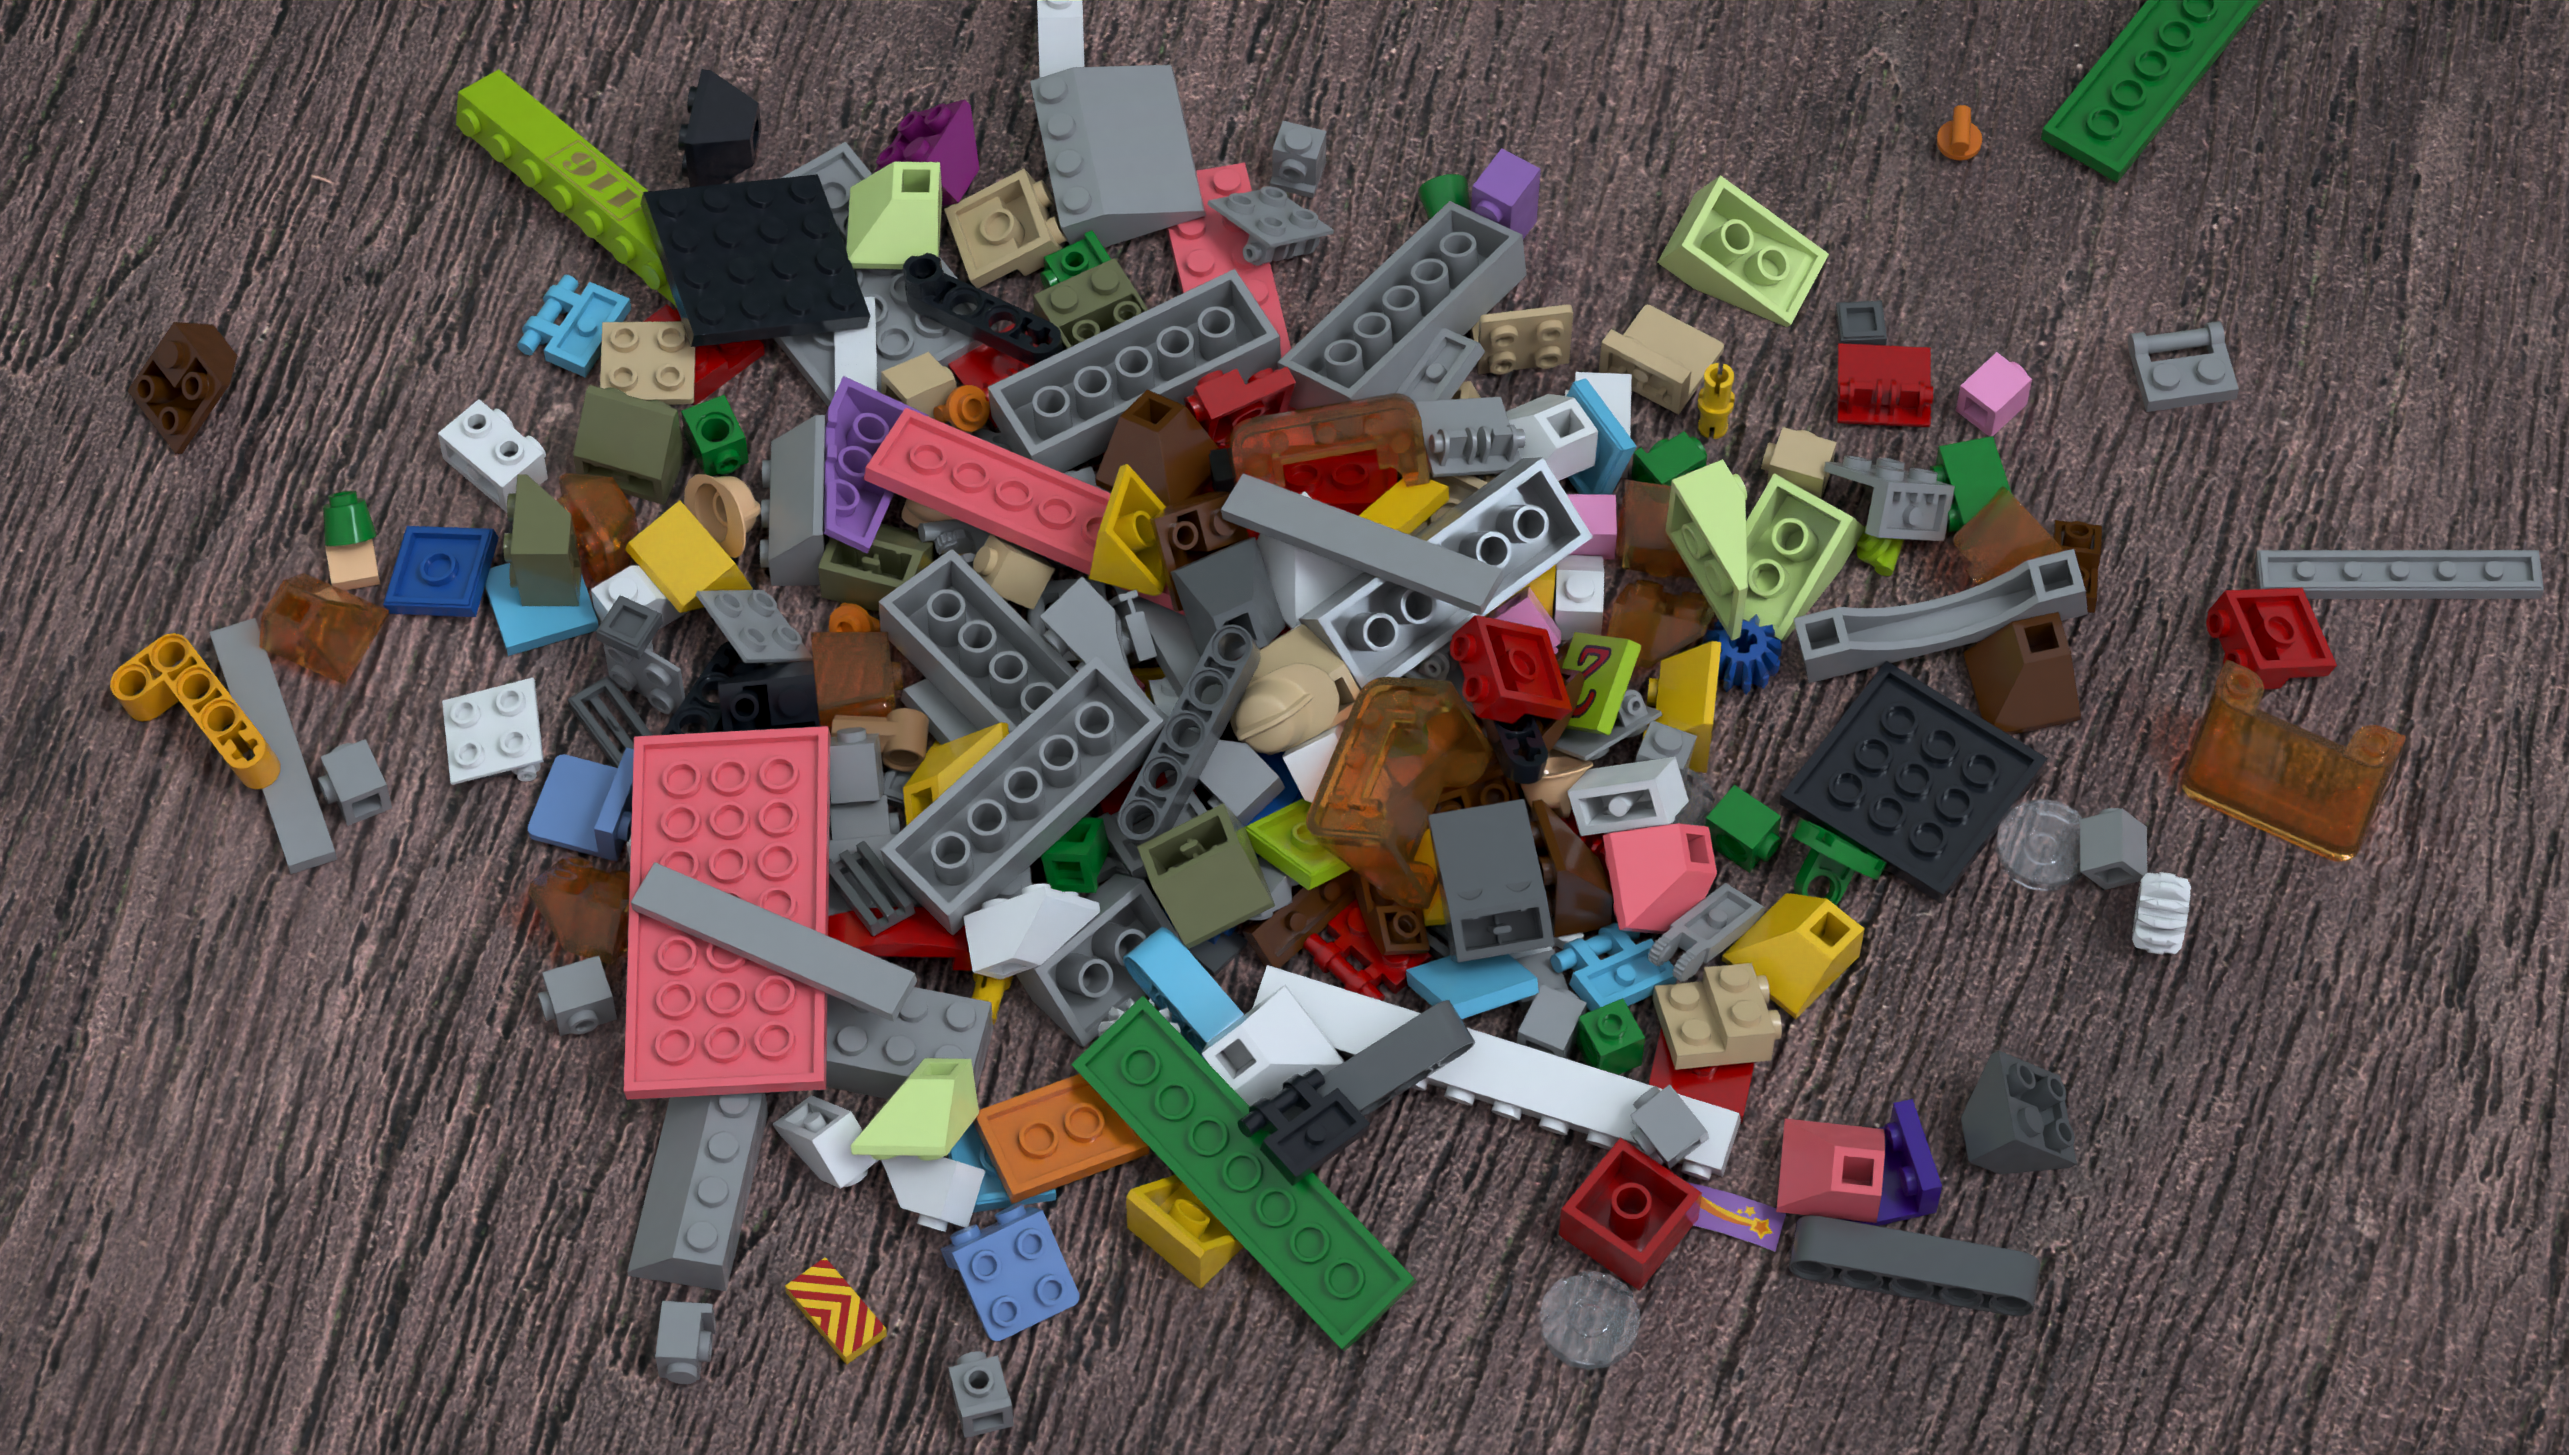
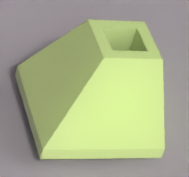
M892 162L850 187L846 251L853 269H903L905 261L911 256L931 253L939 257L942 209L940 162Z
M924 1058L851 1144L852 1155H870L873 1159L877 1160L890 1159L897 1155L917 1156L919 1159L926 1161L937 1160L947 1156L979 1114L972 1060Z

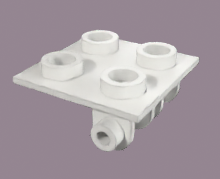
M534 678L442 701L450 783L452 785L510 770L517 774V778L520 781H531L537 777L536 772L540 770V763L544 761Z

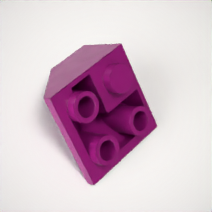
M965 99L949 104L941 103L931 109L920 112L912 111L900 121L897 127L899 133L892 144L886 147L876 160L878 166L873 174L892 162H940L942 207L959 203L980 169L971 105Z

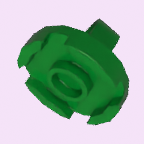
M1802 818L1799 819L1791 834L1795 839L1811 847L1795 879L1794 892L1798 895L1808 896L1807 889L1812 879L1817 876H1827L1830 888L1823 898L1837 905L1856 871L1874 880H1878L1887 864L1873 854L1860 851L1861 849L1843 840L1841 837Z

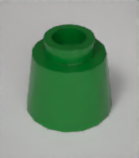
M1441 175L1426 181L1418 189V195L1429 220L1449 201L1470 210L1468 182L1462 175Z
M343 491L328 496L329 504L323 506L326 546L355 544L377 536L366 501L363 498H357L356 491Z

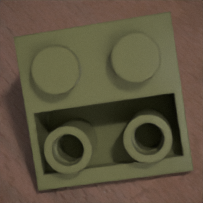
M1115 258L1033 295L1034 315L1053 323L1059 328L1063 351L1149 310Z
M589 384L585 393L573 452L577 480L665 505L685 461L678 410L659 400L646 401L629 396L616 388L609 387L604 389Z
M517 474L516 493H509L507 498L508 521L513 522L512 533H505L503 544L505 562H510L511 588H518L522 606H579L582 563L572 515L527 474Z
M882 523L868 553H864L830 537L818 566L821 597L841 603L857 604L862 608L879 612V601L934 562L937 554L935 542H921L917 532Z
M1225 803L1137 846L1150 883L1181 940L1188 949L1275 906L1245 826Z

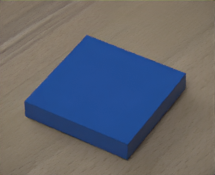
M406 526L383 603L388 614L476 617L499 540L495 530L486 528Z

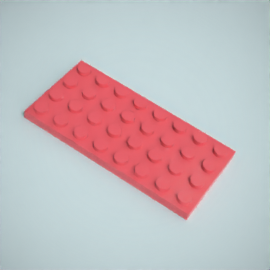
M828 726L634 736L624 1093L627 1100L826 1090L827 993L634 911L631 901L652 865L656 862L828 936L831 735Z

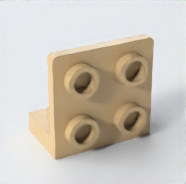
M1647 304L1642 308L1623 335L1611 329L1601 342L1599 373L1632 374V391L1679 415L1704 380L1706 368L1716 363L1722 355L1724 344Z
M1559 305L1481 315L1479 321L1469 330L1471 339L1479 342L1485 351L1476 364L1478 374H1506L1519 369L1535 367L1549 369L1560 364H1568L1573 323L1572 306Z
M682 321L602 322L600 388H616L632 397L646 401L659 400L668 405L694 403L696 347L690 346Z

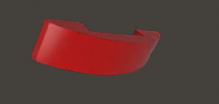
M914 907L915 914L875 936L871 935L854 911L828 916L829 937L871 955L952 957L953 970L972 971L965 925L952 936L924 907ZM869 908L877 920L884 917L878 908Z

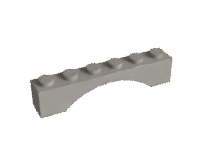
M2070 549L2027 560L1988 582L1938 599L1885 608L1837 607L1794 618V624L1808 682L1812 683L1881 666L1886 661L1893 663L1982 641L2013 621L2059 612L2061 621L2087 615L2088 612L2085 586L2075 551Z
M1081 577L1040 616L1048 629L1043 634L1044 638L1062 656L1070 651L1081 662L1075 668L1077 671L1082 669L1097 655L1166 724L1169 716L1149 700L1137 685L1130 671L1123 645L1122 622L1115 609ZM1189 728L1184 730L1178 740L1179 746H1193L1199 740L1200 733H1196ZM1220 739L1194 786L1195 788L1200 784L1212 796L1207 801V804L1212 809L1225 803L1244 826L1285 789L1280 777L1247 743Z

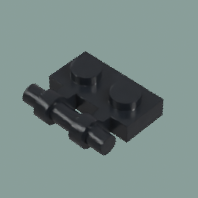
M1312 1068L1302 1076L1295 1074L1283 1083V1089L1270 1099L1261 1098L1249 1107V1114L1237 1123L1240 1131L1246 1137H1251L1261 1129L1271 1134L1263 1140L1260 1150L1292 1186L1366 1134L1370 1126L1367 1119L1339 1088H1336L1325 1097H1321L1316 1090L1325 1084V1079L1316 1068ZM1293 1106L1301 1107L1304 1112L1290 1122L1283 1115Z

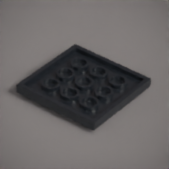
M818 174L643 192L640 205L691 347L867 328L871 315L852 264L848 260L846 248Z
M1886 661L1783 791L1779 804L1807 822L1814 823L1841 837L1843 840L1861 849L1860 851L1864 853L1869 852L1887 863L1884 868L1885 870L1942 904L2046 768L2048 758Z

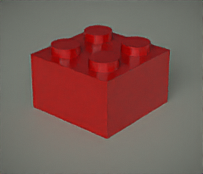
M1620 1137L1561 1208L1558 1235L1640 1291L1698 1220L1702 1192Z

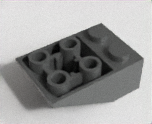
M1519 799L1427 815L1451 960L1459 963L1555 946L1546 891L1525 800Z

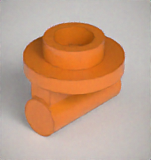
M1966 105L1954 107L1953 120L1943 124L1937 134L1936 142L1938 149L1950 159L1968 160L1977 155L1981 149L1982 134L1977 126L1971 123V108Z
M973 385L959 386L950 393L945 404L934 407V418L942 423L950 422L954 428L961 431L973 432L983 427L988 420L990 413L989 401H986V394L980 388Z
M844 602L830 615V634L833 640L846 650H860L868 645L871 640H878L883 635L880 630V620L870 616L864 608L857 604Z

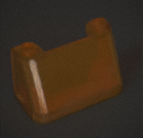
M1391 393L1249 418L1234 425L1225 437V448L1228 451L1235 486L1244 473L1276 486L1284 487L1283 465L1371 449L1376 450L1379 469H1387L1389 466L1395 468L1402 475L1406 487L1430 483L1421 417L1416 403L1409 396L1401 393Z
M2226 660L2217 677L2185 763L2181 778L2183 790L2187 796L2196 802L2329 860L2342 862L2356 857L2361 851L2389 794L2407 737L2382 726L2368 725L2354 733L2347 747L2259 710L2258 707L2264 692L2262 680L2252 670Z
M1379 677L1368 682L1357 695L1306 818L1307 829L1320 846L1396 903L1410 908L1429 909L1438 885L1437 875L1431 866L1424 862L1413 861L1429 824L1427 815L1433 814L1443 787H1465L1477 781L1486 770L1493 752L1492 746L1451 681Z

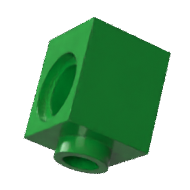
M725 395L681 410L684 436L703 474L709 476L728 474L738 469L741 465L749 463L746 437ZM713 439H723L719 442H711Z
M1736 785L1728 791L1705 819V826L1709 827L1713 849L1749 873L1761 859L1764 862L1769 861L1776 853L1782 841V838L1778 836L1781 816Z
M1623 998L1579 1016L1576 1045L1588 1066L1620 1075L1642 1065L1645 1037Z

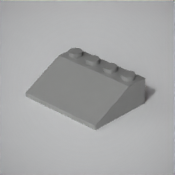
M1171 65L1072 67L1030 81L1059 222L1070 245L1083 240L1084 233L1093 230L1102 246L1107 247L1206 216L1175 74Z

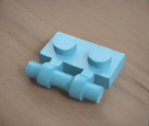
M563 275L559 283L550 286L544 295V305L538 314L529 317L523 326L522 331L524 335L518 342L517 347L524 354L533 355L539 344L544 345L547 343L544 349L546 361L586 378L601 356L602 322H623L631 310L630 298L592 282H589L582 294L579 295L574 293L579 286L578 281L570 275ZM568 312L560 326L554 324L559 314Z
M1611 923L1600 928L1598 935L1585 941L1577 938L1566 943L1562 951L1550 957L1551 965L1556 972L1561 973L1570 968L1576 971L1573 972L1569 985L1582 1001L1587 1002L1586 1006L1590 1011L1622 998L1627 1006L1652 996L1654 986L1676 984L1677 978L1673 977L1672 974L1674 966L1669 960L1660 965V967L1649 961L1648 954L1655 943L1651 938L1635 945L1633 940L1639 938L1640 932L1619 930L1617 923ZM1604 953L1612 955L1603 960L1598 958L1599 955Z

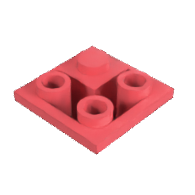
M1676 823L1603 835L1606 852L1605 862L1610 875L1614 898L1613 908L1619 930L1653 934L1666 933L1673 922L1706 898L1717 875L1709 827Z
M1785 1119L1776 1212L1876 1223L1882 1196L1885 1158L1884 1129Z

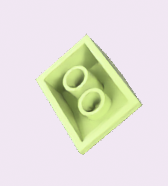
M1720 175L1695 193L1657 263L1693 289L1788 327L1796 317L1829 254Z
M1722 459L1672 480L1665 531L1731 640L1740 638L1748 589L1745 506L1747 491L1741 477L1738 474L1732 475Z
M1774 473L1746 520L1748 589L1743 619L1749 621L1757 614L1760 619L1759 627L1773 624V629L1775 630L1774 637L1784 642L1795 629L1794 618L1806 615L1843 568L1865 527L1849 514Z

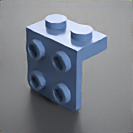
M626 747L618 768L565 754L557 756L528 824L530 838L617 862L625 841H629L631 835L634 749Z
M1022 1203L1010 1206L995 1214L997 1222L980 1230L978 1225L975 1224L953 1233L950 1236L952 1243L940 1249L947 1266L959 1271L987 1337L993 1341H1001L1076 1305L1080 1297L1043 1210L1033 1207L1025 1209Z

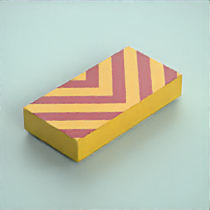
M826 1257L785 1285L786 1294L846 1365L887 1336L886 1327Z

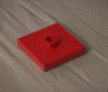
M1661 1027L1648 1085L1664 1089L1670 1084L1677 1094L1739 1113L1740 1124H1742L1755 1062L1675 1070Z

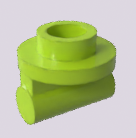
M1865 526L1864 532L1856 543L1858 546L1857 557L1875 567V571L1878 574L1891 576L1904 539L1871 536L1865 534Z

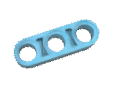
M1160 927L1123 957L1124 965L1134 981L1160 1010L1168 1007L1172 1013L1171 1023H1178L1181 1035L1202 1057L1201 1053L1206 1043L1244 1015L1183 943L1165 927Z

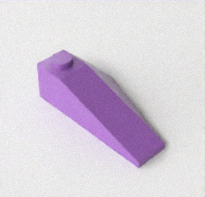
M843 376L826 412L824 534L864 553H868L894 493L865 481V468L905 408L925 416L929 415Z

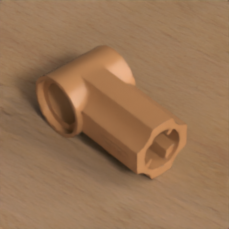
M900 708L887 714V717L835 715L833 719L831 737H837L838 730L854 727L865 728L866 734L879 733L882 761L893 770L902 772L916 771L925 759L929 719L923 712L915 709Z

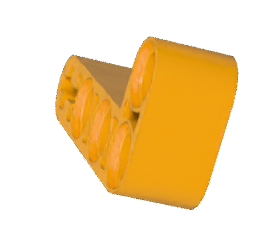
M171 633L158 638L113 673L110 680L111 691L134 720L141 722L150 721L180 701L245 786L255 790L264 789L278 778L281 763L277 755L184 636ZM182 660L178 665L173 667V665L176 662ZM144 688L139 694L134 696L138 690ZM208 691L203 697L197 699L202 693ZM233 723L228 729L222 731L225 726ZM250 749L255 756L247 761L242 754Z

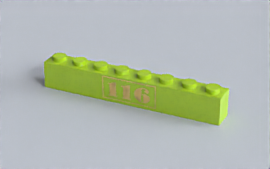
M500 69L458 92L456 125L464 135L471 137L479 143L496 161L502 162L519 176L526 186L536 190L551 203L555 210L565 214L588 237L594 238L611 252L618 262L628 266L651 289L657 290L677 308L640 205L643 192H648L647 189Z

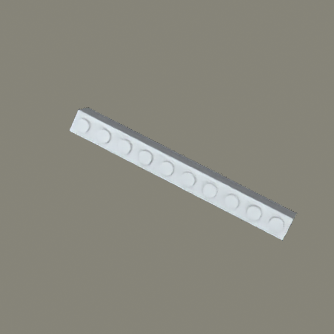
M1269 965L1266 967L1253 1005L1254 1008L1286 984L1338 1054L1347 1059L1355 1056L1421 1014ZM1467 1028L1475 1040V1045L1460 1057L1411 1087L1425 1091L1427 1084L1446 1089L1444 1097L1470 1106L1473 1105L1474 1099L1493 1104L1491 1110L1493 1113L1513 1120H1520L1521 1114L1540 1119L1539 1127L1556 1134L1567 1135L1569 1129L1588 1134L1586 1142L1608 1150L1621 1137L1644 1153L1630 1134L1636 1128L1632 1123L1630 1115L1637 1110L1633 1105L1634 1102L1655 1086ZM1678 1094L1707 1130L1709 1136L1707 1141L1678 1162L1683 1164L1681 1172L1703 1180H1710L1711 1173L1723 1177L1741 1122L1740 1114ZM1656 1151L1653 1152L1649 1157L1662 1165L1663 1160Z

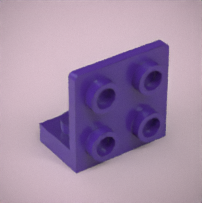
M1913 1099L1893 1103L1890 1123H1886L1884 1127L1878 1128L1884 1129L1885 1158L1882 1196L1877 1222L1846 1221L1880 1226L1937 1212L1942 1184Z

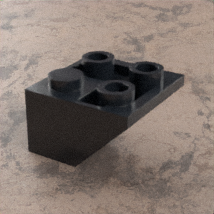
M702 69L698 86H691L688 94L687 112L691 114L689 124H681L678 138L679 150L685 151L682 161V176L689 178L690 187L723 184L752 167L762 130L759 103L713 71Z
M813 660L765 665L718 682L723 732L820 727Z

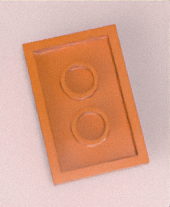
M1081 1074L980 1109L978 1116L973 1121L1012 1204L1148 1155L1150 1147Z

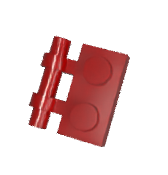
M1357 898L1328 922L1327 932L1335 939L1334 942L1327 943L1317 933H1313L1303 944V948L1314 957L1313 963L1323 973L1331 972L1345 985V990L1380 1001L1385 999V995L1376 988L1381 982L1396 995L1408 984L1407 969L1431 962V955L1428 952L1422 954L1382 955L1370 936ZM1352 954L1366 969L1356 970L1346 958Z

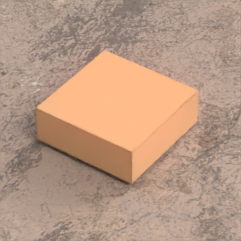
M373 539L342 546L325 545L333 593L380 585Z

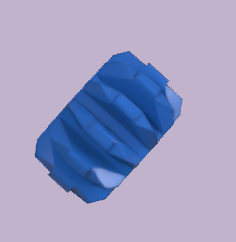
M1757 614L1749 621L1742 622L1740 638L1735 640L1730 639L1719 619L1714 624V630H1707V633L1704 635L1703 644L1711 641L1721 642L1718 681L1724 680L1723 687L1726 693L1734 685L1740 686L1745 695L1751 690V684L1764 689L1769 682V676H1776V673L1779 671V657L1782 653L1781 640L1774 638L1775 630L1773 629V624L1759 627L1760 619Z

